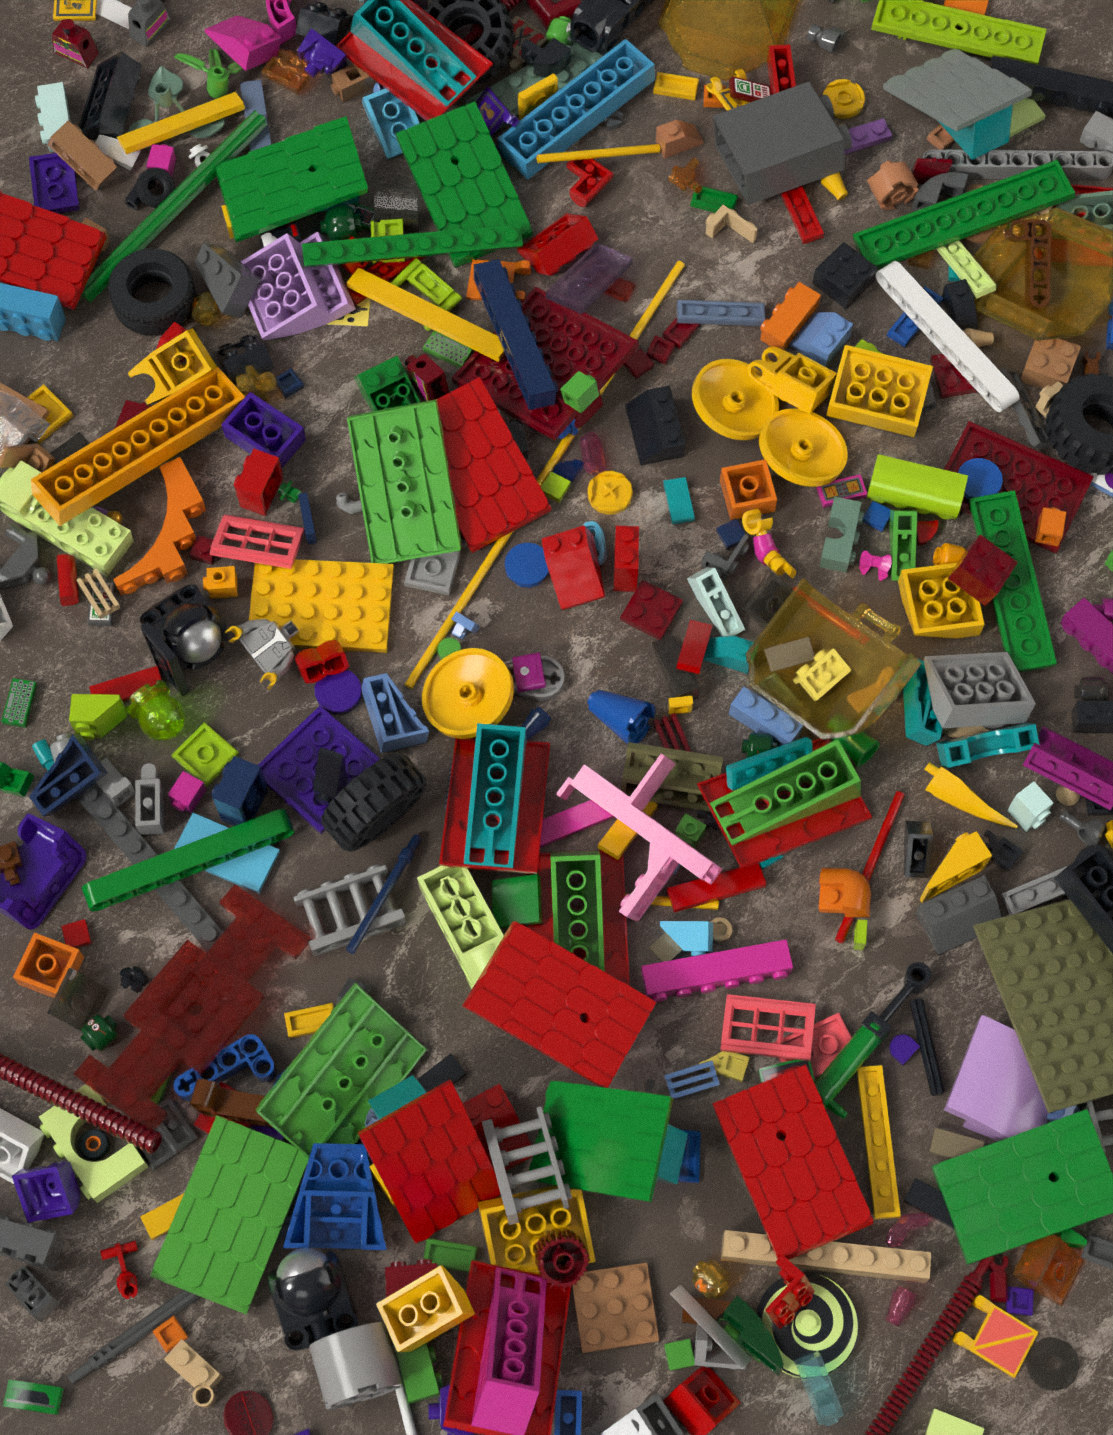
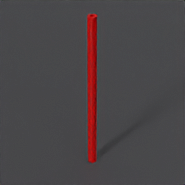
M896 791L862 872L868 883L905 794L900 791ZM844 916L835 937L836 942L844 944L854 917Z

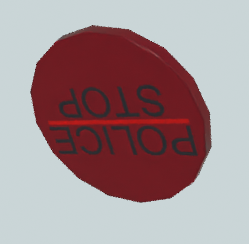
M250 1390L240 1391L230 1397L225 1405L223 1413L224 1425L230 1435H268L273 1423L272 1409L268 1401L259 1393Z

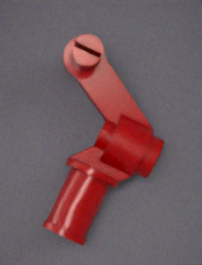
M135 1240L121 1245L118 1242L115 1243L114 1247L100 1250L102 1261L118 1257L121 1273L116 1278V1285L119 1293L126 1299H130V1296L134 1298L138 1292L137 1278L134 1273L126 1270L123 1258L124 1254L138 1251Z

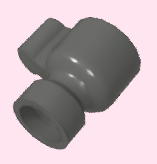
M813 24L807 34V40L818 42L820 48L834 53L840 41L845 37L846 32L834 26L831 29L822 30L821 26Z

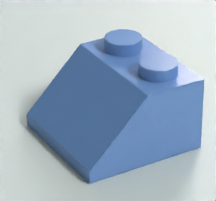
M814 312L789 343V346L827 367L849 340L853 323L835 312Z

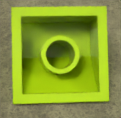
M72 694L69 722L75 733L80 734L86 741L102 738L127 717V710L120 695Z

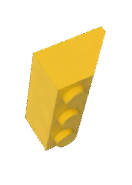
M442 1265L376 1304L397 1352H412L475 1315L464 1289Z

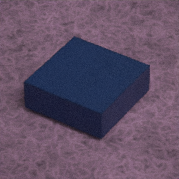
M292 368L273 378V383L285 399L304 388L303 383Z
M737 519L716 528V533L726 549L738 545L745 534Z

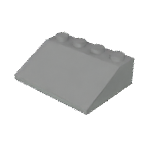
M1008 652L925 656L924 658L933 711L942 728L1026 723L1036 704Z

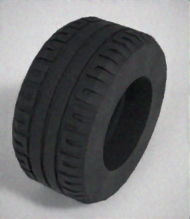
M155 248L133 252L115 266L109 278L108 291L114 312L119 321L127 329L146 336L163 335L174 322L182 326L192 315V304L195 301L194 298L196 299L194 281L189 267L174 253ZM151 282H162L172 287L167 296L156 302L145 303L133 298L140 287Z

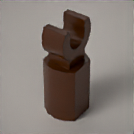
M1085 351L1082 358L1085 364L1084 375L1094 373V375L1100 374V365L1098 364L1101 358L1100 351L1096 352L1095 359L1089 358L1088 351Z

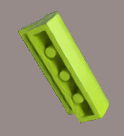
M878 454L866 499L879 504H891L899 509L908 508L916 510L921 514L937 515L946 520H956L962 504L968 475Z

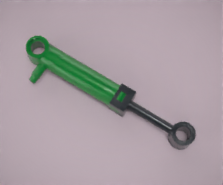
M915 962L909 965L904 976V987L880 1016L873 1011L869 1013L861 1023L858 1031L815 1081L814 1084L825 1109L828 1108L842 1119L846 1118L848 1112L833 1099L875 1048L879 1047L889 1035L892 1026L887 1022L911 993L919 994L926 990L931 978L930 968L926 964ZM912 975H919L923 980L916 981L912 978Z

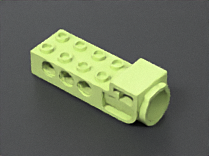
M20 461L16 467L8 468L0 478V510L20 525L108 577L134 542L131 530L93 507L59 526L32 495L31 479L41 472L23 461Z
M440 866L417 877L419 888L472 989L504 935L469 870L460 867Z

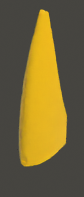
M929 762L924 769L934 776L925 789L927 792L932 793L933 796L978 818L1012 828L1018 827V825L988 806L961 779L943 767L938 768Z

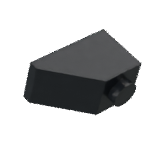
M963 279L945 284L942 302L948 316L961 330L966 328L977 330L978 322L974 296L967 280Z
M905 822V877L929 878L933 842L930 822Z

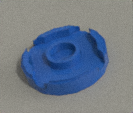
M973 458L966 461L958 471L960 474L968 475L964 497L968 500L970 498L997 494L1001 489L1003 482L1002 473L998 466L990 460Z
M522 543L510 549L505 558L507 577L520 587L530 588L541 584L549 575L543 547L535 543Z

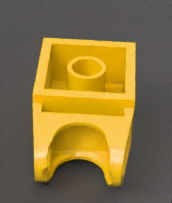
M191 328L150 353L130 370L128 375L131 378L135 375L146 373L153 377L155 389L145 399V402L150 404L175 393L217 366L194 329ZM182 356L187 359V362L184 364L180 362Z
M774 346L766 348L762 354V360L752 361L747 368L749 377L755 383L779 397V399L794 405L799 410L808 414L830 395L837 376L836 372L801 353L793 355ZM768 353H773L777 357V362L771 361L768 358ZM754 366H757L762 370V376H759L754 372Z

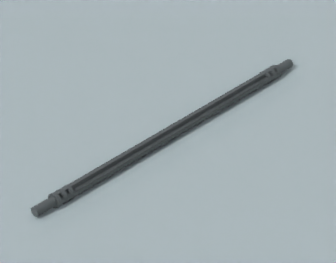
M368 1157L369 1166L373 1165V1162L371 1158ZM293 1212L286 1216L276 1242L287 1235ZM182 1290L88 1357L89 1361L68 1375L69 1380L74 1384L94 1369H100L200 1296Z

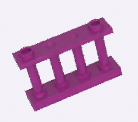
M1043 726L1038 734L1039 744L1034 742L1023 766L1111 810L1113 807V761Z

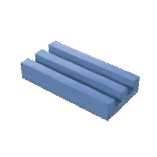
M712 1060L664 1075L670 1095L674 1099L720 1085ZM703 1068H710V1072L672 1083L671 1078ZM709 1077L713 1078L712 1082L675 1093L674 1088Z

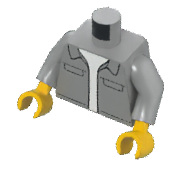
M256 619L228 628L225 633L231 631L235 635L229 642H235L237 639L241 641L265 673L260 683L264 679H268L271 684L267 689H272L275 682L288 672L291 666L295 646L289 639L299 632L297 626L292 620L280 628L276 621L270 622L268 619Z

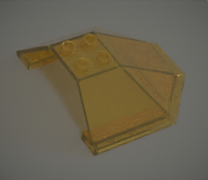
M666 0L658 24L665 31L668 41L674 51L679 54L686 70L728 81L732 76L737 75L735 71L738 69H743L747 73L760 67L762 63L767 62L769 46L784 45L799 0Z
M1060 208L1050 209L1049 213L1041 216L1034 214L1022 218L1026 220H1045L1051 226L1050 300L1046 306L1033 310L1025 304L1026 243L1008 241L1004 235L1007 224L998 226L973 256L996 284V291L977 299L974 296L976 311L1037 341L1084 335L1113 299V231ZM1014 225L1012 232L1015 236L1019 237L1021 229ZM1035 226V234L1041 237L1043 234L1042 228ZM1035 248L1034 256L1037 259H1041L1042 251L1039 248ZM1035 270L1033 274L1034 279L1040 282L1042 275L1039 271ZM1042 286L1033 287V289H1036V288L1041 289ZM1037 295L1033 297L1034 300L1041 301V297H1037Z

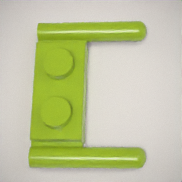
M417 258L391 282V284L399 287L408 280L412 286L433 304L448 312L462 300L458 293L454 292L448 284ZM424 325V329H425V330H427V331H431V330H432L431 328H429V327H427V326Z

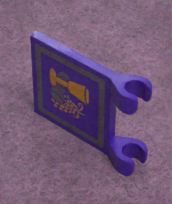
M486 87L476 101L491 137L503 121L511 124L513 127H516L520 121L489 87Z

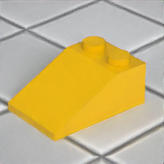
M977 831L970 835L966 832L955 839V844L951 847V850L924 889L920 897L922 903L985 869L992 855Z

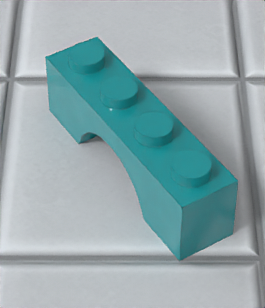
M1022 723L936 742L940 765L949 768L971 763L983 757L1030 750L1034 742L1039 744L1036 724Z

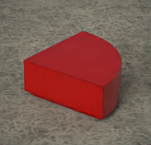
M938 520L917 522L916 539L918 546L928 543L934 537L938 529Z

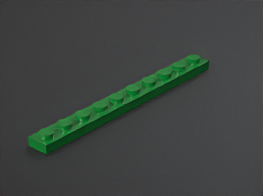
M520 224L303 243L301 248L304 267L522 248L523 242Z

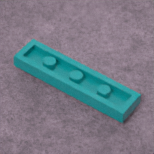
M804 737L727 765V787L732 791L739 789L813 752L812 740Z

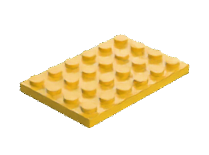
M295 559L293 567L289 569L255 563L249 620L268 619L270 622L276 621L280 628L292 620L299 629V632L289 639L296 649H316L326 641L338 640L344 651L387 653L394 565Z

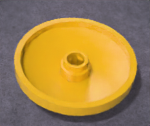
M719 359L704 366L693 382L692 400L698 415L712 430L727 438L735 440L759 438L761 429L767 419L779 411L778 397L755 383L749 377L747 372L749 364L734 359ZM753 367V370L757 375H763L762 372Z
M795 408L780 410L767 419L759 435L760 450L767 464L778 475L798 485L808 487L827 485L839 477L847 463V446L842 435L828 420L813 412L808 414Z
M468 648L453 652L434 666L424 683L422 691L424 713L430 723L446 736L458 739L476 737L477 723L497 725L506 715L514 694L513 678L504 662L490 651Z

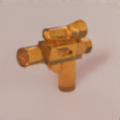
M692 158L684 168L675 165L671 170L673 174L668 177V181L678 186L682 191H685L688 187L695 193H700L702 186L694 180V169L699 165V161L696 158Z

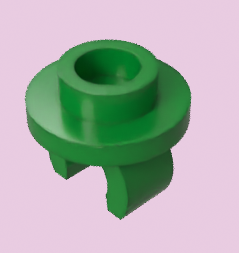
M290 480L288 484L283 482L277 494L281 495L278 500L282 501L285 497L288 501L295 504L301 491L291 487L293 481Z

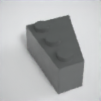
M203 243L195 260L197 268L221 313L242 318L260 279L223 247Z

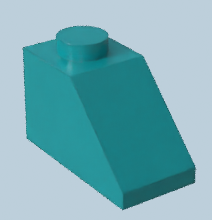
M737 636L710 638L703 660L748 674L755 653L756 642Z

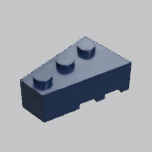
M72 734L63 751L56 757L54 764L44 774L29 796L42 816H52L108 774L80 734Z

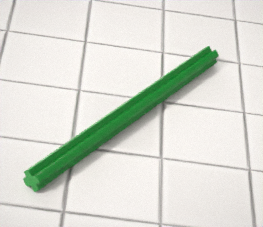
M254 110L90 274L81 297L91 303L108 286L110 275L115 266L131 253L145 249L217 176L216 166H219L222 162L234 159L268 125L265 122L266 118Z

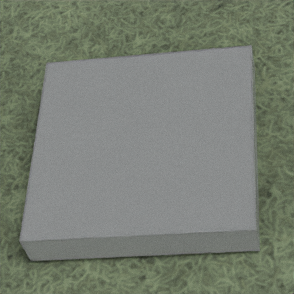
M460 551L411 559L404 585L449 596L461 555Z

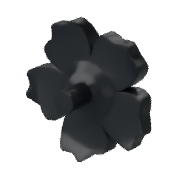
M133 966L132 969L130 967L122 968L119 973L122 976L120 986H123L124 989L130 987L136 993L142 992L143 987L149 983L147 975L143 974L144 971L136 966Z

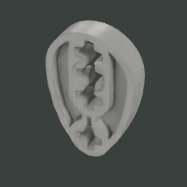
M541 656L546 678V688L518 693V690H516L514 693L535 701H548L555 698L564 686L562 666L551 657ZM513 668V669H509V670H510V673H511V675H512L513 683H514V682H516V681H515V674H514V668ZM552 676H557L558 681L555 684H551L549 680Z

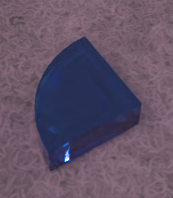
M577 459L563 463L560 462L553 468V472L573 483L583 468L584 462Z

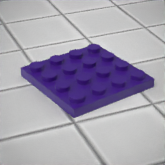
M319 706L270 752L258 766H261L267 786L315 830L322 834L326 830L322 825L321 816L328 806L319 803L313 792L320 747L344 755L348 778L346 786L366 768L380 760V758L324 708Z

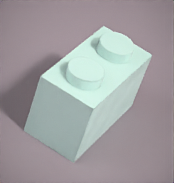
M1033 781L1015 796L1007 811L1027 832L1032 827L1035 830L1046 822L1045 819L1051 814L1049 810L1053 802Z

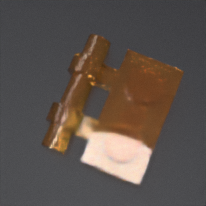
M281 48L278 51V56L281 59L273 56L263 68L262 76L298 95L309 81V74L304 71L308 64L305 62V59H299L293 51H286Z

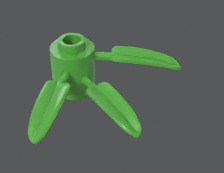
M217 49L209 50L210 69L204 67L205 63L193 56L181 53L174 56V58L195 69L203 70L207 73V91L215 99L225 96L228 92L229 75L243 70L236 62L228 66L229 71L222 67Z

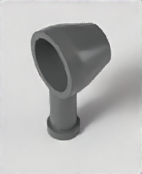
M1065 810L1059 820L1066 822L1076 829L1079 838L1087 845H1096L1102 838L1105 827L1098 819H1092L1083 823L1071 815L1068 810Z

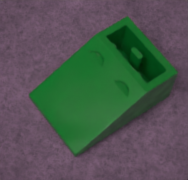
M398 355L354 376L364 399L372 411L420 403Z

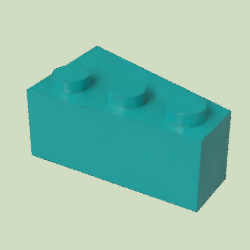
M914 658L902 665L906 738L927 746L940 740L943 728L933 711L924 661Z

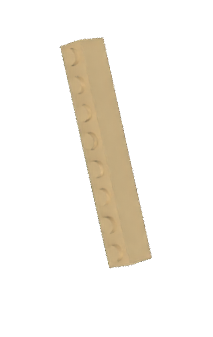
M724 1231L721 1261L778 1267L775 1263L777 1258L766 1234ZM830 1242L789 1261L798 1269L926 1283L930 1279L931 1252Z

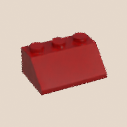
M566 213L523 244L522 248H518L517 251L525 260L530 262V265L538 274L552 276L560 270L559 268L562 265L574 261L577 254L589 250L593 243L598 240V237L587 216Z

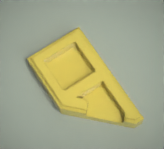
M722 1051L699 1064L712 1060L716 1074L742 1082L750 1057ZM709 1067L702 1069V1070H705V1071L710 1072V1068H709Z

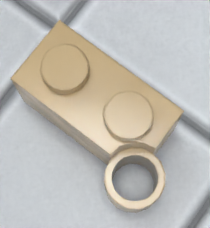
M181 1339L164 1360L195 1388L193 1392L194 1402L201 1408H210L216 1402V1393L213 1389L224 1377ZM209 1390L211 1392L210 1400L205 1404H200L198 1400L200 1392Z

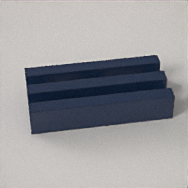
M307 493L298 494L308 545L317 543Z

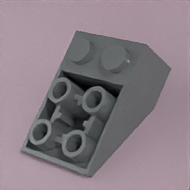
M657 1393L599 1435L684 1434Z

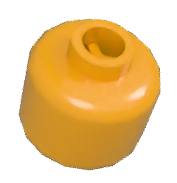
M944 543L935 549L933 564L958 563L965 552V548Z

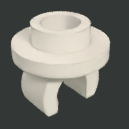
M200 143L190 149L192 154L188 157L190 159L195 157L197 167L201 164L200 157L207 158L210 155L208 152H205L208 146H202Z

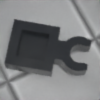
M986 830L984 836L990 842L984 844L991 852L992 857L990 860L1008 872L1023 850L1002 837L1000 842L997 841L995 835L991 831Z

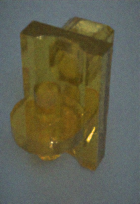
M252 365L246 366V374L236 376L237 388L240 391L245 390L246 396L251 392L268 403L269 398L265 392L271 391L276 386V377L270 372H264L260 375Z

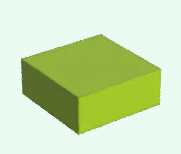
M551 471L542 484L541 489L545 496L560 503L571 486V481Z
M858 919L855 924L854 950H863L866 945L868 920Z

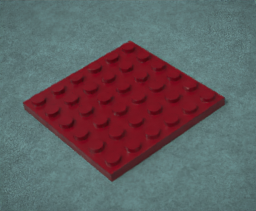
M535 287L521 302L522 313L527 315L530 325L529 329L534 331L536 335V345L538 348L541 347L543 351V361L550 367L552 381L557 383L558 394L555 397V404L529 410L505 354L497 362L476 351L453 375L452 381L461 387L480 377L498 409L549 438L556 440L580 413L564 402L561 388L580 371L585 375H591L597 381L599 392L639 347L638 340Z

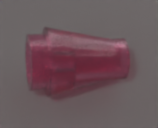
M898 1286L896 1291L893 1290L885 1320L899 1327L902 1320L916 1304L914 1300L917 1295Z

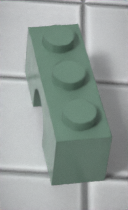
M834 496L828 527L840 530L843 536L838 539L826 537L819 567L846 573L848 565L853 566L856 552L852 551L853 544L857 545L860 534L859 531H856L857 524H862L864 511H860L861 502Z

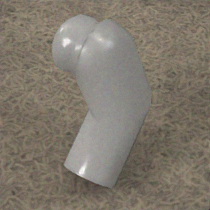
M339 493L337 495L336 504L340 509L349 514L363 511L361 500L354 502L349 499L347 493Z

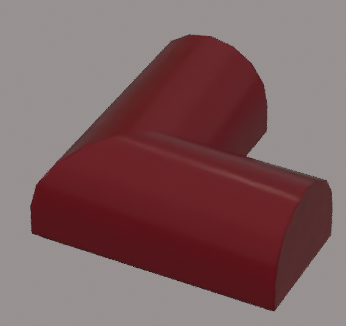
M526 0V3L546 31H548L552 20L564 16L572 20L574 12L581 1L561 0L554 3L552 0Z

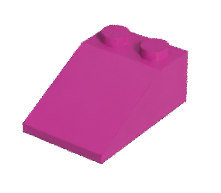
M237 15L205 29V33L245 71L278 57L281 37L268 24Z

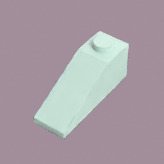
M706 567L687 578L697 600L722 637L735 636L745 630L715 568Z

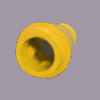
M840 172L821 178V184L838 201L844 199L849 194Z

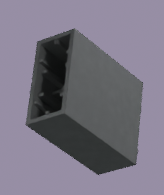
M810 82L713 116L715 147L748 205L845 170L844 151L852 148V140L844 123L836 126L833 122L834 110L827 95L818 97Z

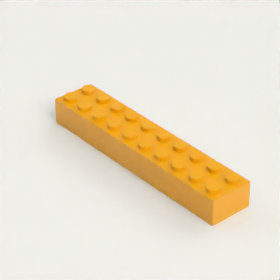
M216 367L32 478V495L57 524L61 526L222 427V423L245 396L219 367Z

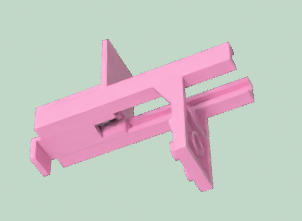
M663 754L659 755L631 796L586 765H583L574 779L568 777L556 794L560 798L567 800L576 788L650 842L648 871L646 874L639 876L635 882L636 888L631 895L627 894L621 902L622 908L619 910L624 916L639 922L679 864L711 885L722 871V868L643 812V809L675 766V763Z

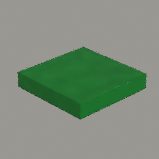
M538 874L492 881L493 917L500 929L509 928L513 921L524 926L542 923L541 885Z

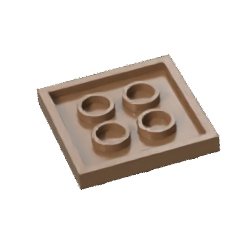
M647 1263L583 1272L584 1276H580L581 1280L577 1281V1285L572 1284L582 1354L659 1342Z

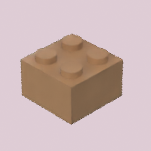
M1038 332L1021 376L1022 382L1040 389L1047 385L1052 386L1058 381L1062 385L1068 383L1081 346Z

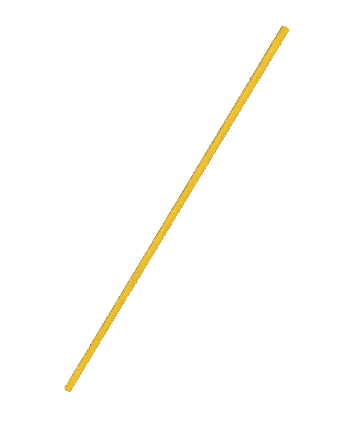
M682 261L676 262L629 335L636 340L639 338L684 268L685 264ZM612 376V377L609 379V381L601 388V390H600V394H601V395H602V393L604 392V390L606 389V387L608 386V384L610 383V381L612 380L613 376ZM569 433L561 440L536 479L540 487L549 473L554 470L574 439V435ZM513 532L496 541L404 684L406 687L413 689L438 650V644L445 639L455 622L451 619L455 612L461 614Z

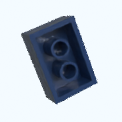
M234 756L231 762L226 763L222 773L224 776L221 782L214 786L212 791L213 801L221 821L231 826L254 819L269 791L261 766Z

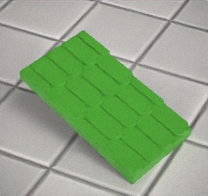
M437 399L348 416L347 422L371 563L387 564L460 551L462 548Z
M355 982L331 1011V1014L310 1038L307 1045L283 1072L281 1078L262 1099L256 1108V1112L308 1159L313 1143L356 1144L360 1138L357 1132L366 1128L365 1119L371 1109L368 1100L403 1081L427 1049Z
M216 1116L150 1277L247 1315L309 1159L293 1145Z

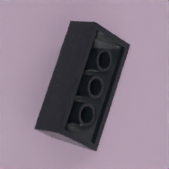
M122 51L97 65L79 124L83 135L88 139L97 140L99 134L116 139L118 136L123 135L125 131L124 124L130 114L129 107L136 94L135 87L141 77L142 65Z

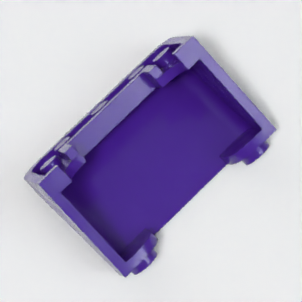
M27 813L18 826V836L24 841L19 848L23 866L17 867L20 883L11 886L10 882L6 881L4 872L0 874V913L19 925L33 930L41 924L82 868L87 855L84 848L66 831Z

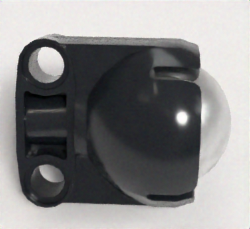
M194 584L186 585L145 611L140 617L141 625L148 621L173 651L181 668L200 669L211 664L224 650V644L221 641L227 642L229 634L228 632L225 633L227 630L225 619L201 594L198 586Z
M311 1248L297 1249L289 1253L281 1261L277 1270L270 1272L268 1288L284 1335L285 1344L290 1350L296 1351L309 1348L312 1343L324 1337L357 1327V1311L341 1262L333 1252L323 1254ZM343 1314H350L353 1317L349 1323H342L339 1321V1318ZM293 1331H300L303 1336L298 1340H293L289 1337V1334Z

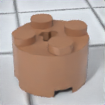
M887 161L880 166V170L867 180L881 209L886 211L896 209L894 205L903 201L907 204L916 196L919 190L917 188L918 183L906 162L892 163V161Z

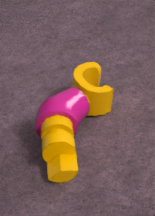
M758 508L745 512L742 517V523L747 533L751 535L756 534L753 537L757 559L764 566L771 568L776 575L780 576L786 572L793 579L796 575V570L781 557L771 533H767L772 528L773 518L761 520L762 513Z

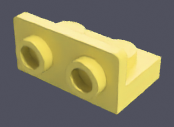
M834 648L827 651L825 649L820 650L813 656L814 662L809 666L805 664L796 671L798 676L793 681L795 684L800 683L814 701L823 696L851 671Z

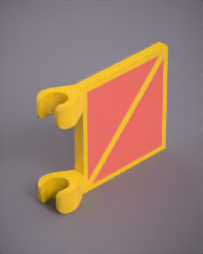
M982 1295L976 1296L972 1305L987 1313V1316L974 1340L963 1332H957L953 1337V1342L976 1354L1012 1378H1015L1038 1331L997 1307Z

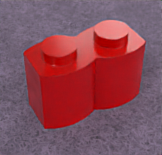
M338 640L326 641L316 649H305L294 656L298 670L305 683L318 682L327 675L339 674L349 667L345 652Z

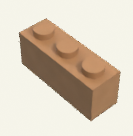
M69 120L50 137L47 144L95 191L114 174L117 168L114 160L102 153L98 145L83 135L82 130Z

